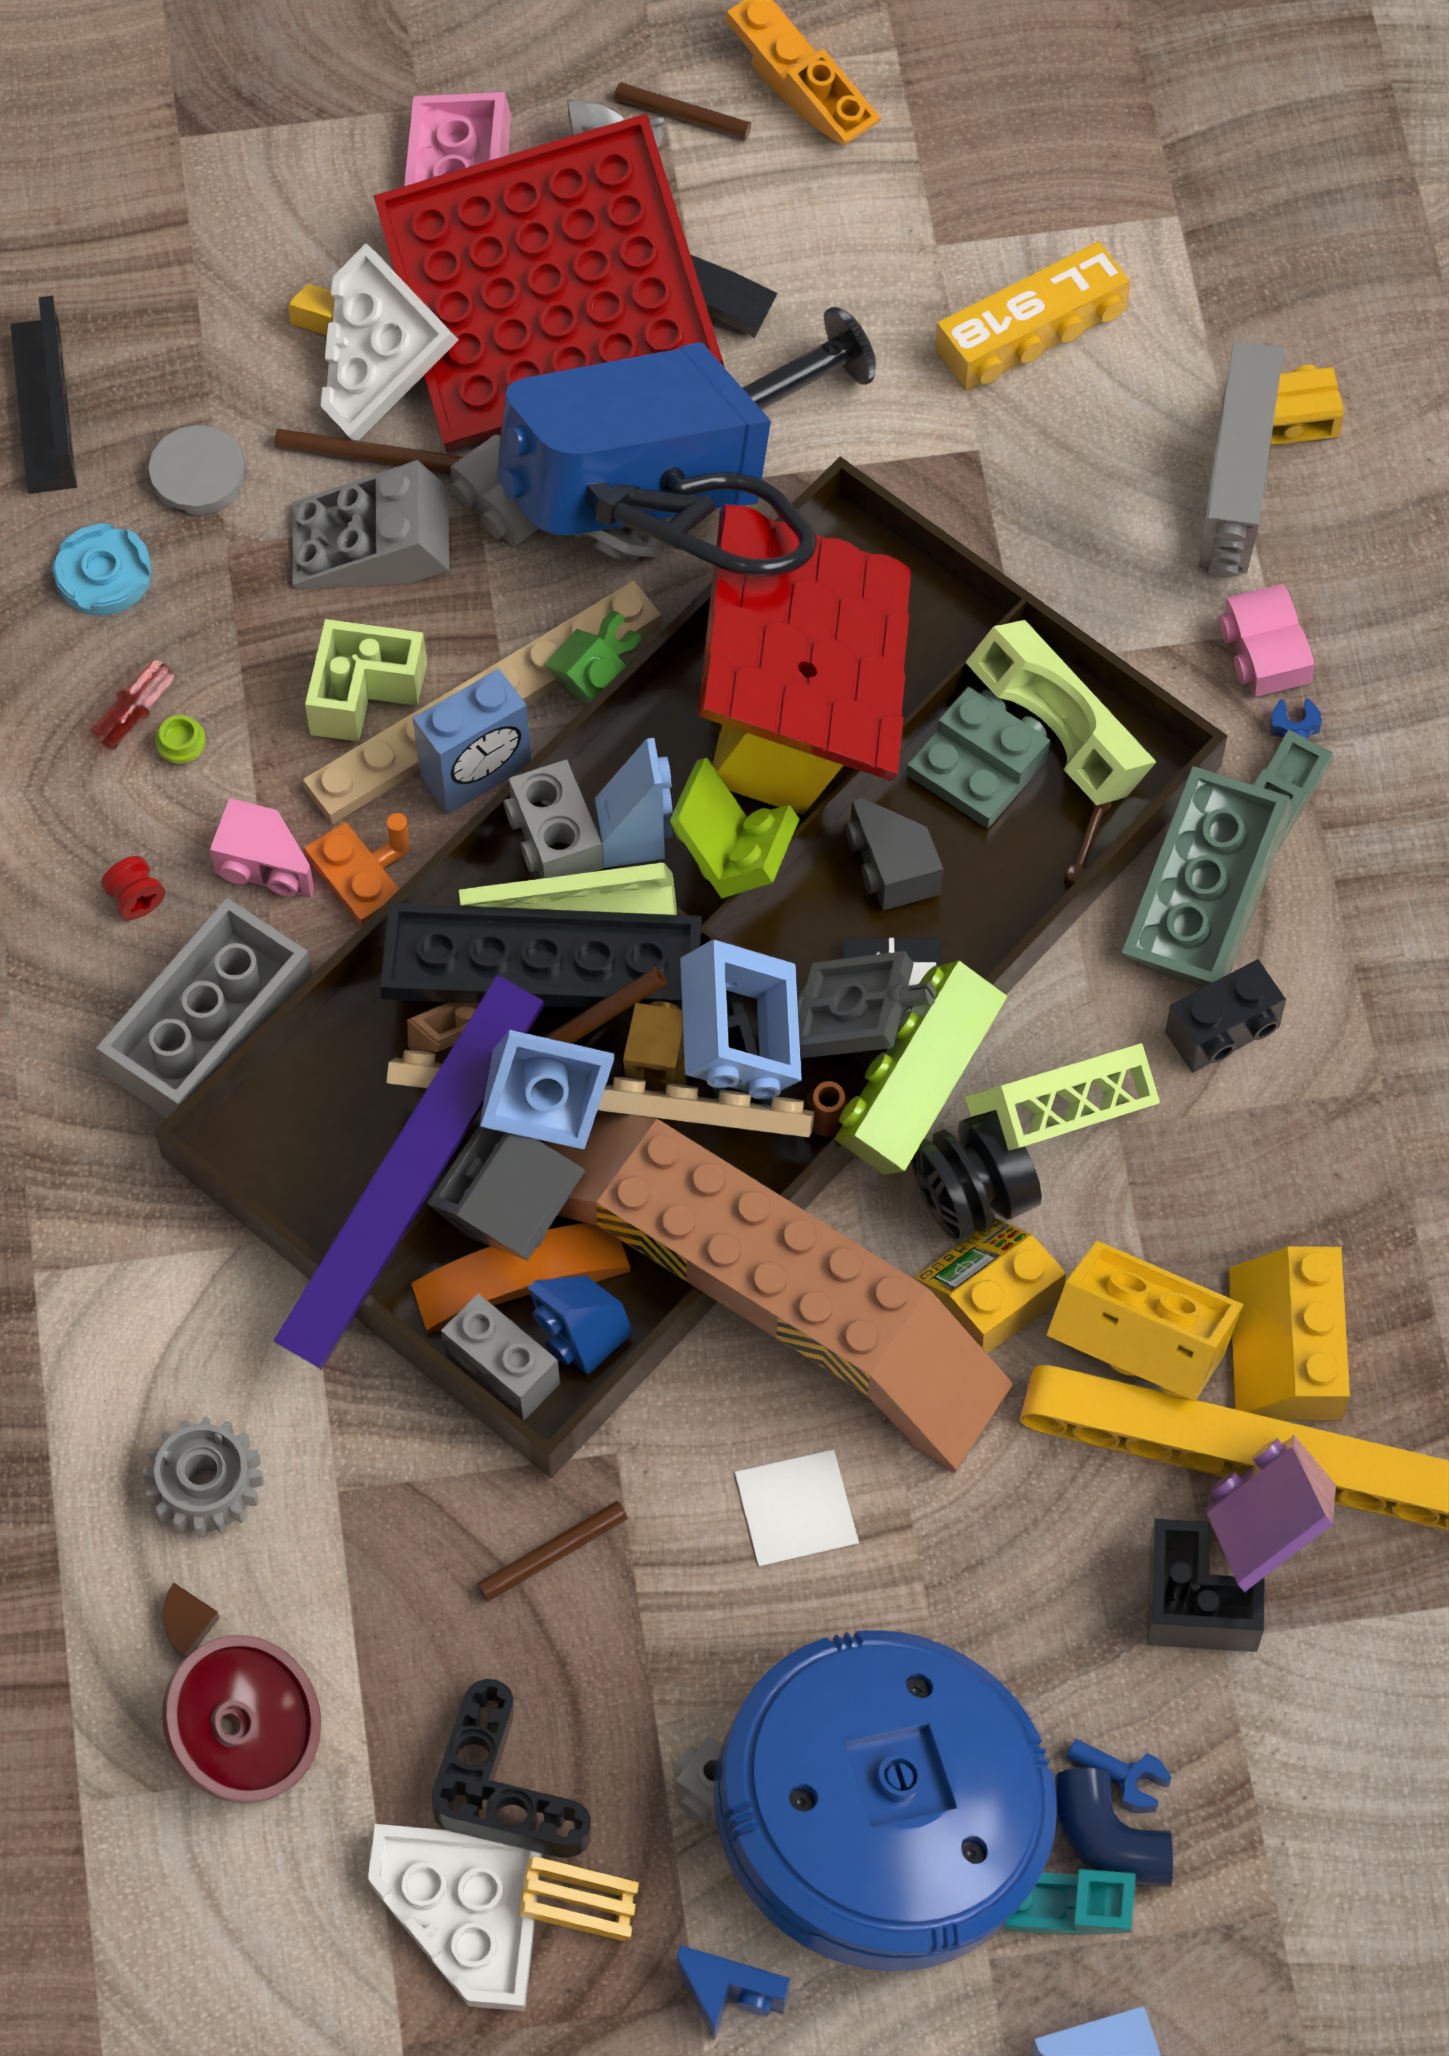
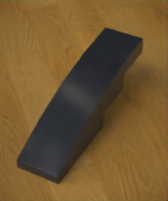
M691 255L710 320L713 316L755 338L778 293L731 270Z

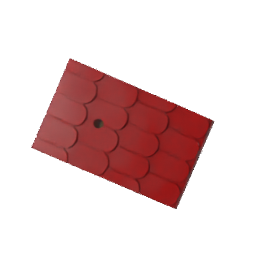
M725 503L720 510L716 547L731 554L751 559H769L789 554L799 545L797 536L785 522L766 518L759 511L741 505L732 506ZM815 535L817 545L812 558L801 568L789 573L754 577L732 573L714 565L698 710L699 717L722 724L713 767L729 791L777 807L790 804L794 812L801 815L806 813L843 765L893 781L898 775L904 718L901 715L905 685L904 663L909 613L907 611L911 581L910 567H907L893 557L883 554H870L859 550L847 541L837 538H824Z

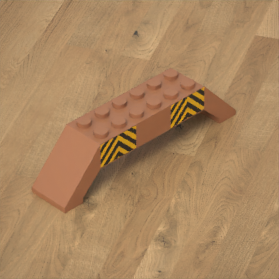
M597 1110L585 1150L548 1141L543 1142V1144L578 1164L586 1171L569 1196V1201L563 1205L557 1216L598 1225L867 1395L910 1440L912 1447L950 1471L957 1472L1012 1390L1014 1384L928 1287L657 1118Z

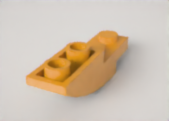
M743 0L727 11L725 22L753 54L750 64L771 88L813 127L830 139L845 146L880 122L881 117L825 49L823 48L816 52L774 0Z

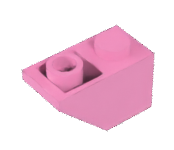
M229 798L210 847L215 874L234 884L243 885L249 882L268 887L274 893L282 896L292 897L297 894L311 898L314 892L310 864L278 810Z

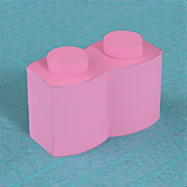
M1275 585L1227 597L1225 614L1219 615V626L1224 642L1226 644L1233 643L1238 654L1234 656V665L1239 682L1242 685L1248 683L1254 697L1312 683L1315 665L1307 638L1299 625L1293 602L1285 585Z

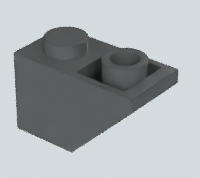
M864 798L852 800L851 819L845 822L844 825L846 838L853 852L860 851L864 864L861 865V874L865 888L869 894L876 893L882 910L941 895L944 869L928 828Z

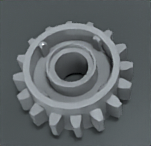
M203 1417L201 1424L189 1425L186 1420L182 1421L180 1430L173 1434L166 1431L162 1433L161 1436L164 1443L160 1449L150 1448L148 1452L154 1467L143 1469L145 1483L152 1485L145 1490L150 1505L159 1504L156 1508L158 1519L164 1522L173 1518V1524L177 1533L181 1534L186 1528L196 1530L198 1538H204L207 1530L217 1529L222 1535L226 1533V1525L234 1520L243 1523L246 1520L243 1511L247 1505L257 1506L259 1503L257 1492L253 1490V1487L264 1485L262 1471L255 1469L261 1465L258 1450L248 1451L251 1446L249 1436L244 1432L235 1437L230 1422L225 1421L219 1427L211 1425L209 1417ZM201 1470H212L217 1473L215 1478L207 1484L197 1485L190 1482L191 1478Z

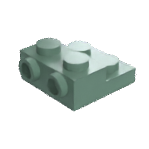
M968 687L939 719L938 731L907 765V776L988 829L1047 762L1050 739L1047 738L1045 728L1036 719L1025 716L1022 720H1019L1008 713L1004 701L998 698L992 691L983 690L979 694Z

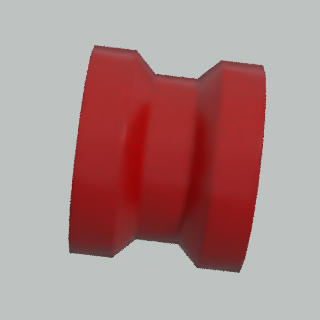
M131 856L115 863L107 870L101 880L103 890L108 896L116 898L117 910L122 918L126 920H134L147 915L159 906L166 894L161 882L150 877V867L141 856Z

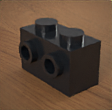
M1259 959L1171 1004L1165 1033L1193 1073L1210 1063L1222 1061L1235 1050L1254 1040H1260L1272 1034L1280 1027L1286 998Z

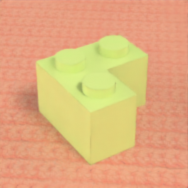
M325 619L305 703L310 735L359 742L369 699L418 706L427 667L424 633Z

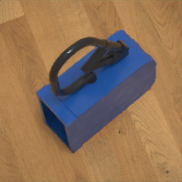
M702 342L683 345L679 349L526 377L514 381L507 387L496 476L507 498L513 499L529 521L537 528L552 534L577 535L626 525L721 569L754 577L775 576L795 571L804 566L812 558L816 550V536L807 520L779 489L762 480L771 420ZM759 498H761L775 510L794 532L799 540V545L793 552L784 556L769 559H751L731 554L687 532L711 514L714 509L722 508L725 503L746 506L758 503ZM675 516L668 523L661 520L663 518Z

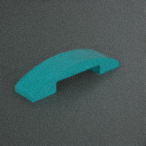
M1079 1869L1078 1875L1042 1872L1031 1893L1001 1930L1063 1935L1132 1932L1136 1873Z

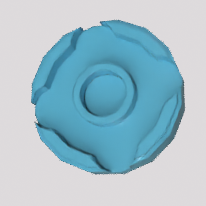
M99 523L80 528L65 538L59 546L60 552L56 556V560L54 559L52 570L58 593L69 606L85 614L105 616L126 610L141 599L150 585L152 566L144 542L136 533L126 528L125 531L115 529L113 524Z

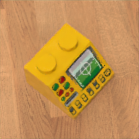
M994 1218L992 1229L981 1233L975 1232L973 1238L960 1243L915 1276L914 1279L928 1287L988 1354L1059 1301L1067 1273L1032 1234Z

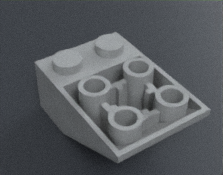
M418 460L293 502V586L296 589L407 585L449 571L448 487Z

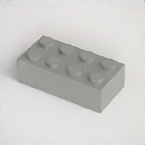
M226 898L96 1047L103 1075L168 1118L313 975L309 952L229 898Z

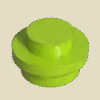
M174 715L167 718L161 724L155 736V743L158 753L166 761L175 764H185L197 759L202 754L206 746V736L203 727L191 717Z

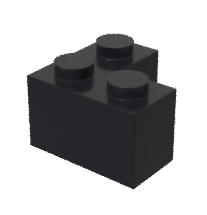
M1171 1519L1154 1520L1149 1548L1147 1645L1257 1652L1264 1632L1265 1578H1262L1244 1592L1237 1584L1234 1576L1209 1574L1210 1522Z

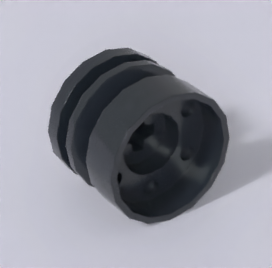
M997 1110L970 1116L959 1121L958 1135L960 1143L947 1130L934 1133L932 1142L927 1138L923 1139L911 1160L917 1185L927 1208L945 1234L956 1244L973 1238L975 1229L979 1233L992 1229L993 1216L991 1207L1004 1220H1010L1041 1205L1042 1193L1040 1182L1030 1155L1025 1146L1008 1151Z

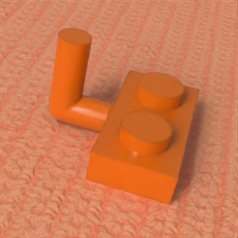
M393 813L387 818L389 842L373 852L367 849L347 822L342 823L304 847L307 860L360 927L400 890L384 868L405 856L410 850L407 819L401 813Z

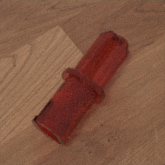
M158 659L152 660L126 690L120 689L117 692L118 700L98 723L94 724L90 729L96 738H99L101 735L106 736L101 743L115 750L140 719L146 720L150 716L149 708L174 681L175 675L171 669Z

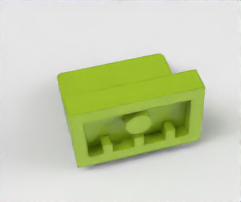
M708 758L696 761L670 818L676 837L681 842H684L699 864L702 875L711 882L721 898L773 883L800 820L790 804L772 810L763 808L747 817Z

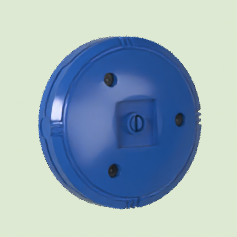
M886 1630L856 1631L853 1637L848 1632L843 1635L842 1639L836 1634L832 1641L825 1637L799 1648L773 1666L754 1686L737 1713L723 1741L718 1757L714 1778L715 1819L721 1845L738 1882L751 1901L781 1931L806 1948L843 1964L870 1970L912 1971L941 1965L972 1952L1001 1930L1031 1893L1047 1863L1055 1835L1057 1796L1052 1769H1047V1764L1050 1760L1044 1756L1046 1749L1039 1747L1042 1739L1029 1715L1011 1692L984 1667L966 1655L924 1637Z

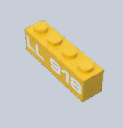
M1097 241L937 322L935 350L966 391L981 383H991L1004 371L1020 363L1034 361L1043 351L1061 342L1068 343L1075 340L1083 331L1102 321L1110 322L1116 319L1127 309L1130 280L1100 241Z

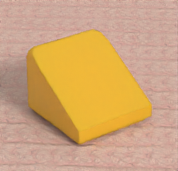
M308 283L290 301L288 306L290 324L327 335L328 323H333L335 299L331 296V290Z

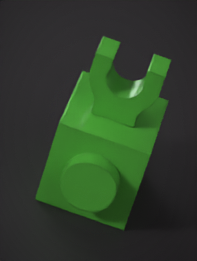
M611 610L601 622L597 636L576 629L544 663V666L575 699L589 704L627 666L618 656L623 652L634 649L643 640L638 632L630 629L622 639L617 640L616 629L625 620L619 612Z

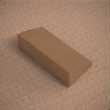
M448 1002L408 1019L409 1049L439 1052L455 1045L479 1004Z

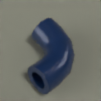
M1073 1768L1056 1774L1057 1810L1062 1832L1085 1865L1098 1871L1136 1873V1886L1140 1887L1172 1886L1173 1846L1170 1830H1140L1130 1828L1122 1823L1114 1813L1111 1774L1105 1770Z

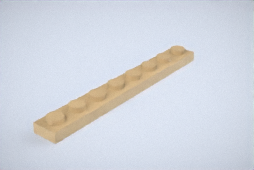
M633 580L303 779L304 789L331 825L419 773L413 717L497 669L501 670L528 707L562 686L544 666V663L576 629L597 636L602 620L613 610L619 612L625 618L624 622L616 629L617 640L622 639L629 629L638 632L643 637L662 626V614Z
M404 1050L403 1058H395L389 1062L386 1083L428 1088L443 1063H435L436 1054ZM614 1077L613 1085L606 1084L598 1107L600 1111L810 1137L814 1119V1111L803 1110L804 1101L772 1097L771 1105L750 1103L751 1094L726 1090L719 1091V1099L697 1096L698 1087L682 1084H667L666 1092L646 1090V1081L627 1077Z

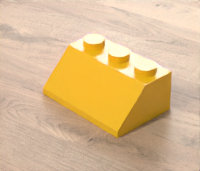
M1288 1246L1229 1267V1298L1244 1304L1231 1336L1234 1409L1278 1420H1343L1350 1398L1342 1247Z

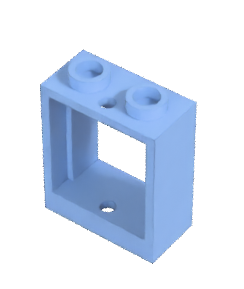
M714 939L681 957L685 1075L706 1080L708 1085L712 1087H732L749 1092L751 1097L756 1099L777 1097L781 1090L801 1081L795 964ZM726 990L757 999L760 1056L729 1048Z

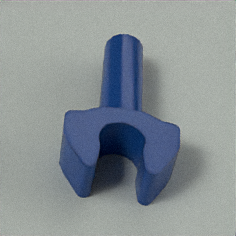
M1306 698L1302 710L1303 721L1301 722L1290 721L1286 715L1285 701L1283 699L1279 700L1270 720V734L1272 736L1284 738L1287 731L1291 730L1308 739L1310 736L1320 733L1322 725L1321 712L1309 698Z
M1076 1738L1066 1757L1085 1768H1096L1109 1772L1111 1774V1781L1118 1784L1123 1795L1122 1808L1133 1813L1156 1812L1159 1804L1157 1799L1138 1789L1136 1783L1139 1780L1149 1779L1155 1784L1166 1788L1169 1787L1171 1782V1775L1164 1764L1158 1758L1148 1753L1138 1762L1126 1764Z

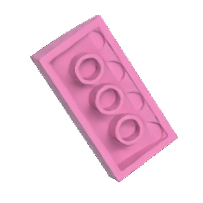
M505 92L413 96L404 186L508 155L512 115Z

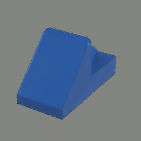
M680 1945L677 1954L678 1972L714 2040L717 2038L729 1998L737 2000L736 2006L754 2015L769 2016L770 2010L781 2014L784 2013L790 1994L789 1977Z

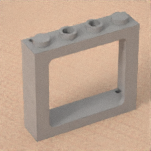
M1233 341L1222 400L1199 567L1209 568L1208 572L1215 576L1236 577L1238 572H1248L1260 521L1284 352L1283 347Z

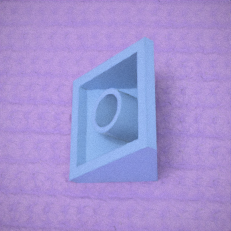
M508 1030L493 1049L480 1120L481 1127L585 1150L614 1061V1053Z

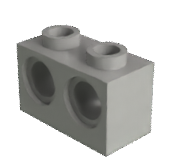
M567 759L509 778L510 799L503 801L504 808L512 829H522L526 841L521 843V849L530 872L538 870L543 879L589 873L604 869L602 842ZM538 801L552 802L547 807H536L533 805ZM555 843H567L571 845L563 850H555L550 848V846Z
M479 1293L441 1330L445 1356L523 1421L560 1385L558 1360Z

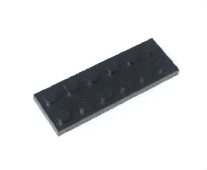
M390 903L380 983L381 999L480 1004L494 979L499 975L543 1000L544 1006L590 1008L649 970L657 967L666 979V986L638 1003L650 1005L652 1002L662 1001L674 1004L682 1010L680 958L701 947L702 916ZM635 1005L627 1010H634Z

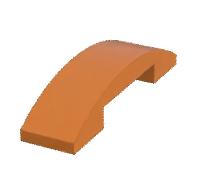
M581 1223L547 1230L543 1242L533 1251L528 1261L490 1246L424 1275L412 1282L411 1286L426 1333L429 1334L442 1330L478 1293L492 1305H497L529 1295L528 1287L537 1280L586 1275L594 1282H598L630 1272V1265L620 1239L598 1225Z

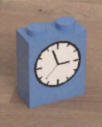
M500 669L493 671L413 717L420 779L447 815L515 776L531 761L527 705Z

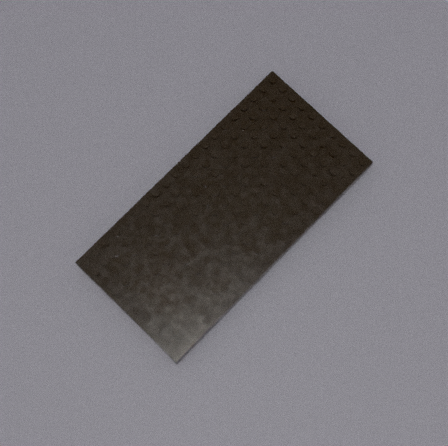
M840 456L792 504L810 524L815 535L847 541L861 551L870 554L887 555L910 567L911 581L907 611L909 613L904 663L905 685L901 715L904 718L898 775L893 781H889L843 765L804 815L796 813L800 820L774 882L765 886L721 898L711 882L704 878L699 864L684 842H681L676 837L674 830L673 838L664 839L665 859L606 867L598 871L665 863L673 873L677 915L702 916L701 946L714 939L794 963L796 968L797 997H799L807 984L812 963L843 959V938H940L941 965L959 960L1007 995L1174 817L1192 767L1195 766L1215 773L1222 766L1228 735ZM780 516L775 520L778 522H784ZM712 583L515 776L567 759L597 830L595 797L646 739L654 738L657 756L668 757L672 788L669 789L673 813L696 761L708 758L713 765L720 734L709 727L711 720L698 716ZM1025 620L1156 761L1128 797L1111 801L1110 808L1103 812L1084 865L1086 872L1072 886L1065 881V872L1068 866L1074 864L1093 812L1092 800L1065 772L1064 768L1067 763L1066 750L1056 733L1036 714L1015 702L1002 699L1006 705V711L1019 720L1028 716L1041 723L1047 732V738L1050 739L1047 762L988 829L907 776V765L938 731L939 719L968 687L979 694L983 690H990L965 662L993 626ZM509 782L155 1130L161 1157L310 1280L428 1089L386 1083L389 1062L395 1058H403L404 1050H410L408 1047L407 1020L448 1003L381 999L380 983L389 904L409 903L461 906L459 890L542 879L538 870L530 872L526 865L521 849V843L526 841L522 829L513 830L507 818L503 801L510 799ZM730 791L747 817L763 808L769 810L778 808L777 806ZM864 798L928 828L944 869L941 895L882 910L876 893L869 894L865 888L861 874V865L864 864L860 851L853 852L846 838L844 825L845 822L851 819L852 800ZM538 801L533 805L536 807H547L552 802ZM555 843L551 845L550 848L555 850H563L571 845L567 843ZM740 994L744 1012L747 1013L758 1055L760 1056L757 999ZM543 1006L527 1034L544 1037L589 1008ZM634 1010L622 1012L573 1043L574 1045L614 1053V1061L607 1079V1085H613L614 1077H626L623 1058ZM453 1046L439 1052H430L436 1054L435 1063H444ZM888 1048L800 1059L801 1081L781 1090L777 1097L803 1101L809 1092L826 1081L839 1084L851 1100L856 1096L860 1097L869 1082L865 1078L869 1066L879 1054L886 1053ZM688 1076L687 1085L698 1087L697 1096L713 1098L710 1085H708L706 1080ZM820 1100V1103L826 1107H833L837 1104L834 1100ZM482 1106L354 1317L552 1479L718 1301L621 1241L630 1265V1272L595 1283L623 1304L634 1333L589 1375L585 1374L572 1362L565 1366L558 1361L560 1385L525 1421L516 1416L445 1356L441 1330L429 1334L426 1333L411 1286L412 1282L450 1262L490 1247L464 1235L427 1204L479 1126ZM657 1118L803 1210L855 1156L854 1153L834 1140L836 1135L826 1137L812 1132L810 1137ZM556 1216L548 1230L586 1222ZM530 1294L493 1305L548 1351L545 1346L548 1336L546 1331L542 1329L533 1317L532 1313L536 1310Z

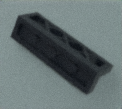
M53 295L38 297L41 320L10 324L26 484L29 494L77 488L61 329Z

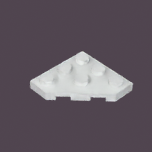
M367 243L332 277L331 296L335 299L333 323H328L325 360L329 363L327 387H322L321 407L352 440L358 441L459 340Z
M375 1824L368 1873V1882L371 1888L468 2006L525 2011L535 1920L518 1916L527 1860L533 1856L542 1858L543 1853L448 1830ZM535 1894L534 1902L537 1903L538 1895Z

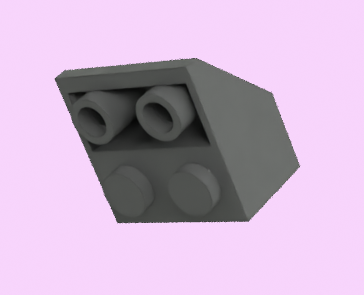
M479 1124L427 1204L467 1237L528 1261L533 1251L543 1242L546 1231L563 1205L569 1201V1196L586 1171L537 1139L481 1127Z

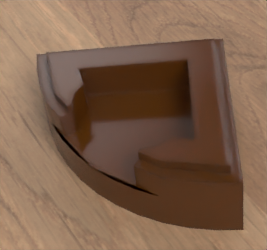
M173 1583L164 1601L163 1623L172 1647L184 1659L199 1646L220 1617L218 1611L176 1583Z

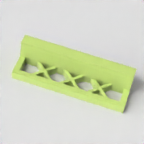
M665 863L459 890L461 906L677 915L673 873Z
M1142 1043L965 1096L971 1117L997 1110L1008 1151L1160 1103ZM1127 1069H1131L1139 1096L1138 1099H1134L1121 1088ZM1091 1082L1104 1092L1100 1109L1086 1099ZM1056 1093L1070 1103L1065 1120L1051 1111ZM1020 1103L1034 1114L1029 1132L1025 1135L1023 1134L1015 1104Z

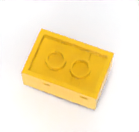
M1096 1240L1065 1282L1046 1336L1109 1363L1114 1370L1121 1374L1136 1375L1159 1385L1161 1390L1171 1396L1178 1398L1186 1397L1196 1401L1225 1355L1244 1304Z

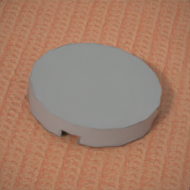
M204 425L179 428L163 437L152 451L148 466L153 492L159 500L172 510L175 507L185 510L186 514L197 516L218 512L231 504L240 494L239 489L243 485V481L245 483L247 475L242 448L232 435L216 427Z

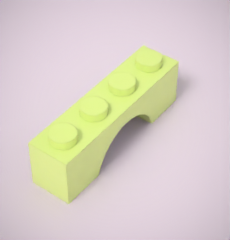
M1025 620L993 626L965 662L998 698L1015 702L1040 717L1056 733L1067 754L1065 772L1096 805L1128 797L1156 763L1151 755Z

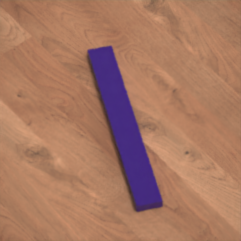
M496 976L273 1340L276 1344L318 1369H323L481 1110L485 1098L493 1049L508 1030L527 1034L544 1006L543 1000L503 977Z

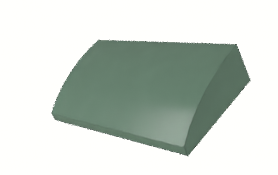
M1193 766L1121 952L1122 955L1153 970L1200 988L1230 974L1292 813L1293 806L1290 797Z

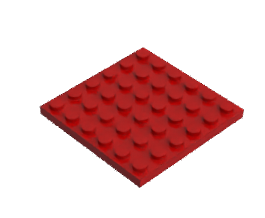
M647 113L373 195L395 273L459 339L424 374L443 444L447 452L486 441L495 434L501 436L507 387L514 381L526 377L675 350L683 345L700 342L708 348L724 367Z

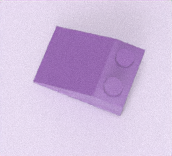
M1295 1435L1291 1436L1284 1443H1281L1278 1438L1273 1439L1253 1456L1252 1459L1256 1463L1240 1477L1235 1471L1229 1473L1209 1491L1213 1498L1208 1503V1518L1236 1582L1244 1592L1333 1525L1336 1484Z

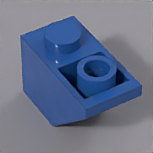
M586 1275L537 1280L528 1287L536 1310L532 1313L533 1317L542 1329L546 1331L548 1336L545 1346L552 1356L565 1366L572 1362L585 1374L589 1375L634 1333L623 1304Z

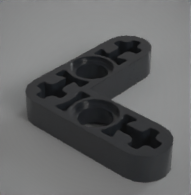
M484 1679L475 1682L464 1695L432 1790V1812L435 1821L442 1828L451 1832L555 1857L571 1858L581 1854L586 1850L591 1841V1817L588 1810L581 1803L493 1781L513 1722V1695L503 1682L496 1679ZM488 1700H493L497 1702L498 1708L491 1710L487 1721V1729L480 1727V1707H485ZM471 1744L480 1745L489 1753L487 1759L478 1765H467L457 1755L462 1748ZM457 1795L466 1797V1803H462L458 1811L449 1809L448 1802H453ZM483 1800H488L486 1818H479V1810H483ZM517 1805L523 1808L528 1816L520 1825L505 1826L496 1819V1814L505 1806ZM537 1813L544 1814V1822L541 1821L540 1832L535 1831ZM565 1821L574 1822L575 1829H571L567 1837L557 1835V1828H561Z

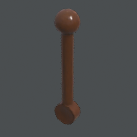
M1091 801L1093 812L1074 864L1068 866L1065 872V881L1071 886L1086 872L1084 865L1102 814L1110 808L1111 802L1096 805Z

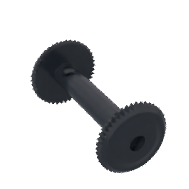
M838 307L827 309L823 316V324L829 341L743 387L745 392L761 410L842 366L849 373V376H852L853 380L855 379L861 385H867L873 381L877 367L873 348L863 328L849 312Z

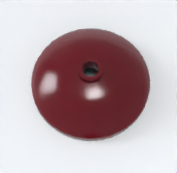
M230 1635L211 1640L196 1648L181 1661L172 1674L165 1691L162 1706V1722L169 1751L183 1774L195 1786L215 1798L240 1804L257 1803L274 1798L293 1787L304 1776L314 1760L321 1735V1713L316 1692L309 1677L298 1662L286 1651L269 1641L246 1635ZM222 1718L229 1720L231 1723V1735L226 1734L222 1730Z

